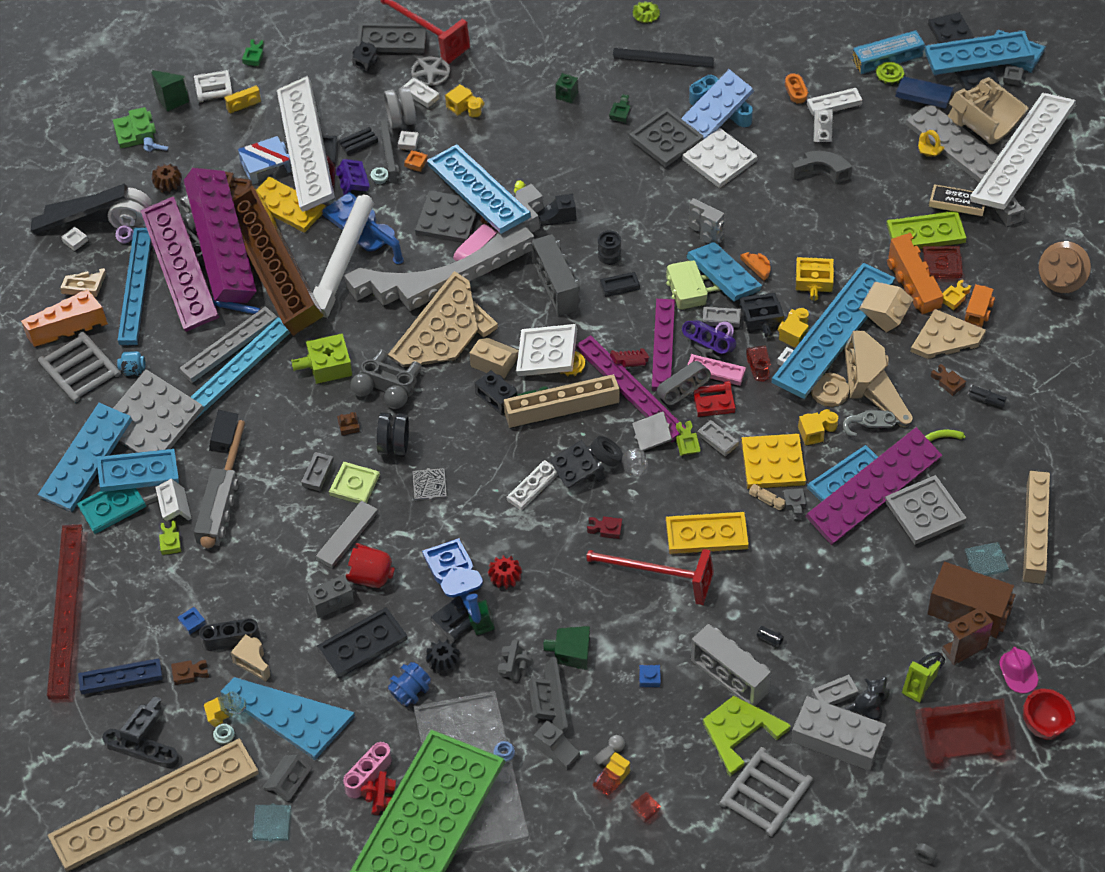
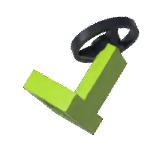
M933 652L924 656L918 663L913 661L909 666L902 693L920 703L924 698L925 691L937 677L939 669L945 663L943 654ZM935 657L934 659L929 660L926 664H923L926 660Z

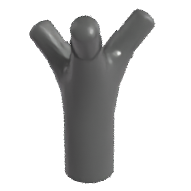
M698 342L694 344V347L702 353L703 357L707 358L709 356L721 360V357L714 354L712 349H708Z

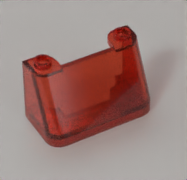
M1004 699L915 710L925 757L930 759L931 763L943 762L944 757L992 752L993 756L1003 755L1005 750L1011 749Z

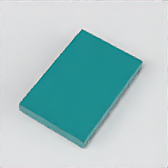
M136 488L99 491L77 503L94 535L147 507Z

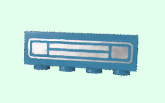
M912 31L853 48L852 61L860 74L877 70L878 66L885 62L898 64L922 57L925 44L917 31Z

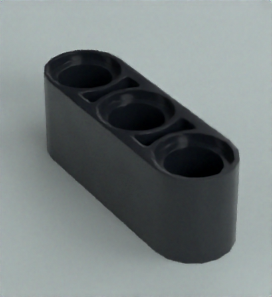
M252 618L203 626L199 631L202 646L207 651L236 647L245 635L260 639L257 621Z

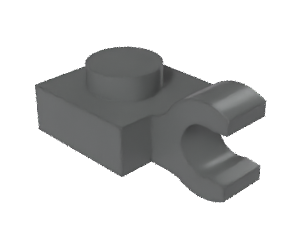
M803 488L783 490L786 510H792L794 521L801 520L802 509H805L806 506Z

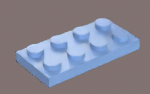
M728 70L681 119L701 133L705 139L714 133L747 100L754 90L731 70Z

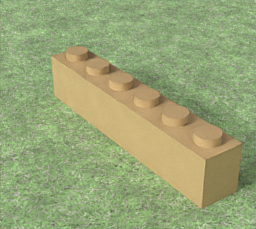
M608 375L504 399V413L509 428L619 403V387L615 375Z
M1030 471L1027 481L1023 582L1043 584L1046 574L1050 473Z

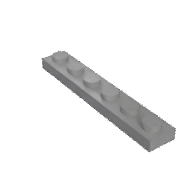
M265 306L179 368L180 373L193 383L257 337L277 319V316Z

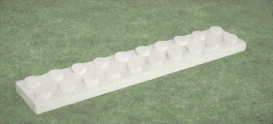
M308 76L277 90L299 208L302 212L335 198L311 80Z
M1042 93L971 194V202L1004 210L1075 107V100Z

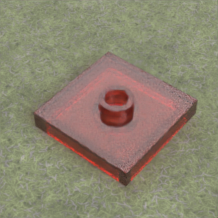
M923 246V261H926L929 267L930 277L934 276L935 279L962 278L960 246Z

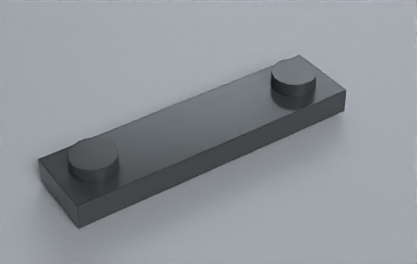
M381 120L380 127L389 181L391 184L397 183L396 176L399 175V167L394 164L390 141V137H393L391 126L388 127L387 120Z

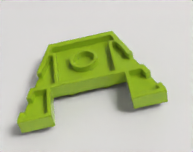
M735 696L731 697L703 719V725L713 745H715L729 776H732L744 766L745 762L732 750L741 741L761 726L776 740L787 733L791 727L787 722Z

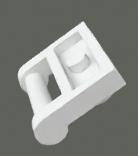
M228 70L194 76L199 103L207 99L232 95ZM226 88V90H220V91H213V92L202 93V92H204V91H210V90H217V89Z

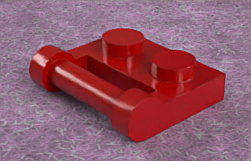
M730 381L724 382V384L700 386L693 391L697 417L735 413ZM725 391V394L700 397V394Z

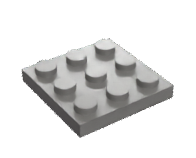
M936 475L885 496V503L914 544L966 523L967 518Z

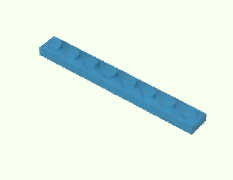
M136 227L133 232L118 335L119 345H137L152 243L147 227Z

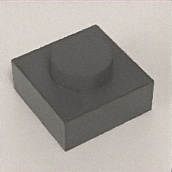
M1006 66L1003 83L1020 85L1023 68Z

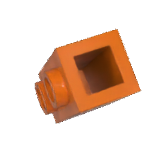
M975 284L964 321L982 328L984 321L988 322L991 312L988 309L993 307L995 297L992 296V288Z

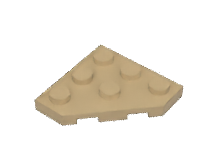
M935 309L912 345L911 352L929 359L941 353L947 355L960 352V349L970 347V349L977 348L985 336L986 330Z

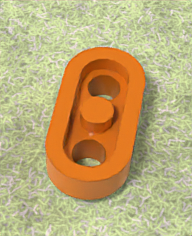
M798 74L786 76L785 87L790 99L795 103L805 102L808 91L802 77Z

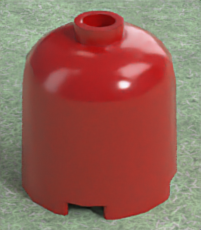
M359 543L355 544L356 548H353L348 563L351 570L345 577L347 582L372 588L383 587L388 579L393 578L395 568L392 567L390 555Z

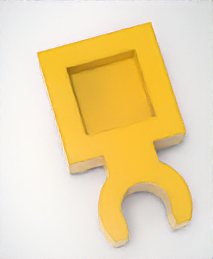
M963 280L958 281L956 288L951 285L942 293L944 296L943 303L953 310L970 293L971 285L963 288Z

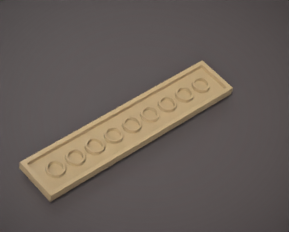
M237 739L48 834V837L66 872L258 775V769L241 740Z

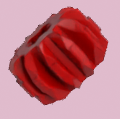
M503 555L502 559L495 557L494 562H490L488 576L492 584H497L498 589L504 586L507 590L508 585L515 587L516 582H520L522 568L519 566L518 560L513 561L512 556L507 559Z

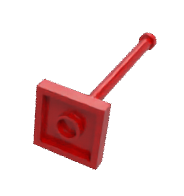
M380 0L383 5L387 4L439 36L441 58L447 64L470 48L468 24L464 19H461L444 32L395 1Z
M707 549L702 550L696 571L594 553L593 550H589L587 553V562L598 561L693 579L695 603L699 605H704L714 575L711 550Z

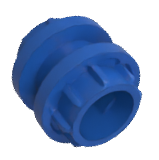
M411 662L408 666L403 664L400 667L403 674L399 678L393 675L389 679L391 684L388 686V691L404 706H408L411 702L416 704L419 701L416 694L420 690L426 693L429 690L428 684L431 681L430 676L419 665Z

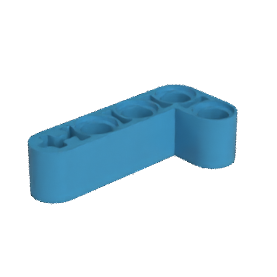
M707 75L693 83L689 88V103L694 106L719 79L714 75ZM745 101L729 118L741 127H748L752 124L753 108Z

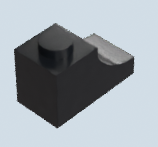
M573 193L555 196L552 203L538 212L541 226L576 221V205Z

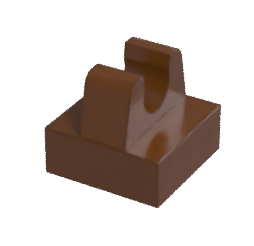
M350 412V414L337 416L341 436L360 432L356 413Z

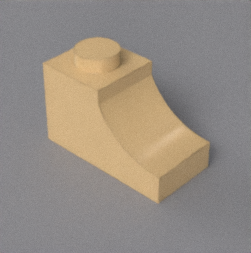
M245 635L231 651L233 663L266 682L271 675L269 666L262 660L264 655L262 643L257 638Z

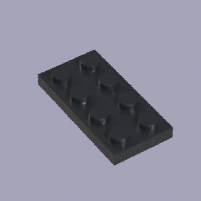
M385 607L318 644L317 649L336 677L340 678L408 640V637L388 608Z

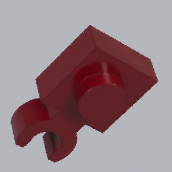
M603 516L602 521H599L595 517H589V524L595 526H587V533L594 534L600 532V537L620 539L621 518Z

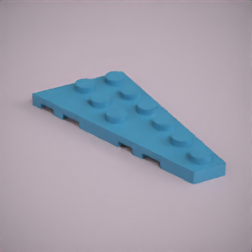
M235 677L221 690V695L240 709H245L244 711L314 760L319 757L355 717L354 712Z

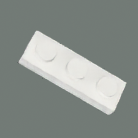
M856 88L807 99V106L812 116H814V110H832L833 112L862 105V98Z

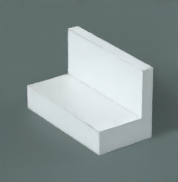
M171 478L155 487L164 520L168 521L179 514L188 521L192 519L185 490L181 485Z

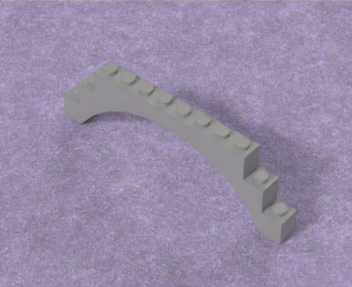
M532 184L517 190L515 198L530 211L531 218L502 234L498 232L481 249L464 259L443 267L411 273H386L358 268L344 275L346 288L357 301L373 293L383 306L400 298L409 311L420 307L432 300L454 271L470 282L532 251V240H534L532 232L540 229L539 217L536 212L544 208L543 196Z

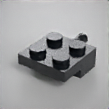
M776 292L739 298L747 331L763 329L764 336L768 338V336H772L770 328L779 326L784 321V313L781 303L778 302Z

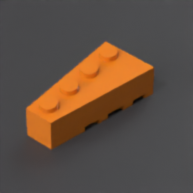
M910 232L891 239L887 265L890 270H893L897 281L901 282L905 292L913 298L915 308L919 309L923 315L942 308L944 296L934 276L930 277L926 261H921L919 255L921 251L918 245H913V236Z
M88 289L21 321L26 336L34 347L58 340V336L61 335L67 337L74 335V331L85 328V331L93 329L92 326L101 323V326L108 324L102 306Z

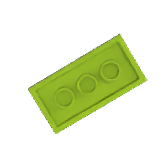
M955 211L887 220L886 225L891 239L911 232L913 236L912 243L914 246L918 245L919 249L966 243V235L959 214Z

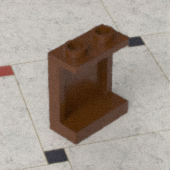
M979 607L948 624L947 628L954 638L953 641L942 647V651L953 665L987 648L993 621Z

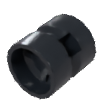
M612 230L604 231L598 236V259L603 264H616L621 259V236Z

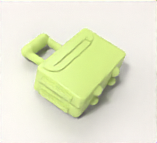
M695 261L680 262L667 266L666 284L670 286L673 294L672 299H675L678 309L705 305L707 302V292L721 290L714 282V287L705 288L703 280L709 278L706 275H700Z

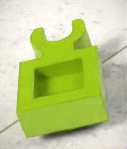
M691 421L685 423L686 429L682 427L681 422L676 424V429L681 434L676 437L680 456L700 452L697 434H691L690 431L692 429Z
M172 521L170 528H165L164 523H161L163 533L159 535L161 554L181 552L179 532H176L175 522Z

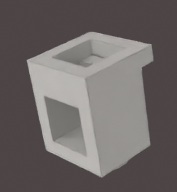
M1013 197L1004 210L997 208L996 212L1004 224L1009 226L1023 220L1025 209Z

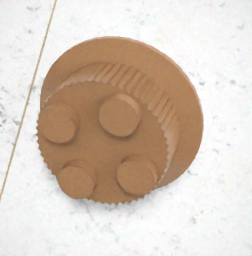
M1068 241L1057 242L1049 246L1039 261V274L1042 281L1048 288L1059 293H1069L1081 288L1088 280L1091 271V262L1086 251L1078 244Z

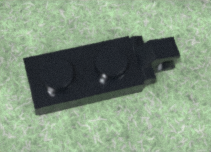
M154 696L148 705L141 704L120 730V737L139 743L161 714L160 708L162 707L161 699Z

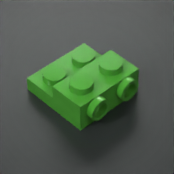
M146 107L130 110L129 116L113 119L120 149L143 144L145 138H152L154 141L153 134L156 133L154 123H150L153 120L151 112L146 111Z

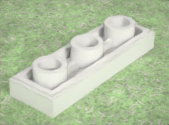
M544 460L507 496V501L522 511L558 476L554 467Z

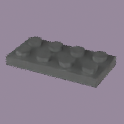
M359 23L357 46L363 41L373 44L377 48V52L425 53L427 29L419 24Z

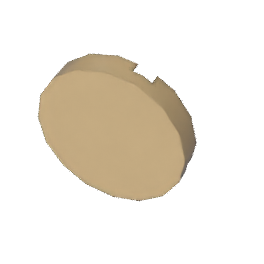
M825 373L813 387L811 393L817 403L823 406L834 407L843 404L847 400L850 388L844 377L834 373Z

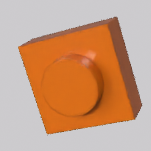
M411 150L404 161V166L421 172L428 160V155Z

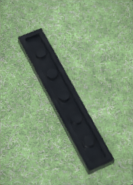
M124 183L34 217L31 220L30 231L35 235L127 200L128 187Z

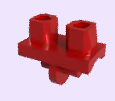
M383 771L379 772V778H376L374 782L367 781V785L362 786L360 794L366 797V802H372L371 814L378 815L380 811H385L392 799L391 797H385L384 792L393 794L395 790L396 780L386 778V772Z

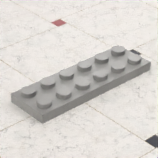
M927 105L906 119V125L919 136L928 130L935 131L940 137L941 146L945 147L941 153L979 183L999 156L963 127L954 124L952 119L936 106ZM929 135L930 143L934 147L935 139L932 135Z

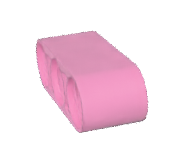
M483 224L456 250L454 260L464 259L481 249L498 232Z
M379 742L373 745L345 775L344 787L348 797H360L361 787L367 785V781L374 782L379 777V772H384L389 767L392 759L390 748L386 743ZM380 754H385L383 757H378Z

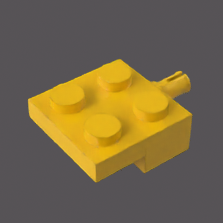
M797 257L795 290L810 291V299L813 300L814 296V301L818 299L819 291L832 292L834 276L833 259Z

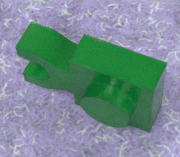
M251 39V48L246 47L242 63L259 66L263 57L264 41L260 40V43L255 45V40Z

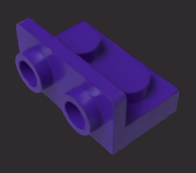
M342 159L336 169V175L339 178L343 194L346 195L351 190L368 191L370 185L362 161Z

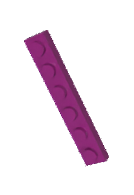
M656 299L652 391H657L658 386L671 377L675 299Z

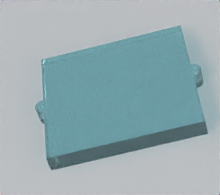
M998 542L965 549L968 566H971L974 572L990 575L1009 570L1005 561V554L1002 553Z
M274 803L271 805H255L252 839L268 840L269 842H272V840H288L291 806L275 805Z

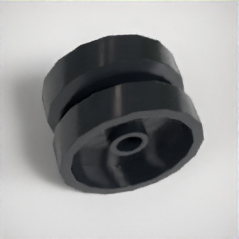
M380 413L376 436L378 455H389L393 445V452L396 456H406L409 442L408 414L398 413L393 422L391 413Z

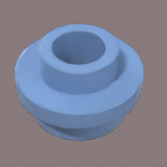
M502 741L495 746L494 755L504 758L505 762L510 761L514 757L515 749L509 742ZM502 751L508 752L507 754H501Z

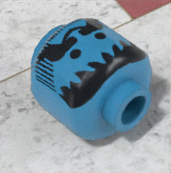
M137 351L123 352L121 359L117 360L118 370H122L124 376L141 375L142 371H145L146 368L145 356H142Z

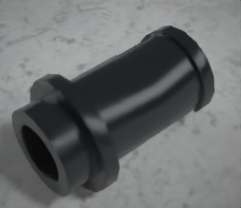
M763 625L758 630L760 633L756 635L757 638L771 643L773 647H780L784 639L781 632L776 633Z

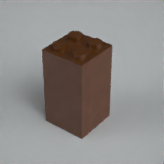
M944 561L931 592L927 615L951 623L981 607L993 621L990 637L997 639L999 632H1004L1007 617L1010 616L1016 596V594H1013L1014 585Z

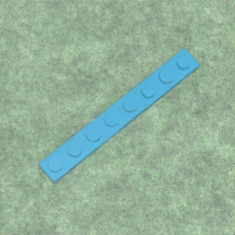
M279 317L191 396L192 399L204 407L197 418L290 333Z

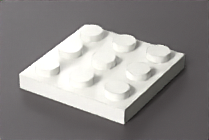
M719 128L684 153L682 160L721 188L755 163L757 155Z
M576 324L522 329L516 368L517 375L526 376L573 371L577 336Z

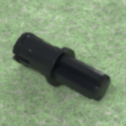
M971 385L968 391L969 396L985 401V404L988 402L1001 408L1004 407V403L1007 400L1006 396L993 393L991 389L988 391Z

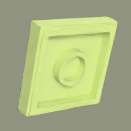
M343 462L329 490V495L358 504L361 501L367 503L380 473L376 470Z

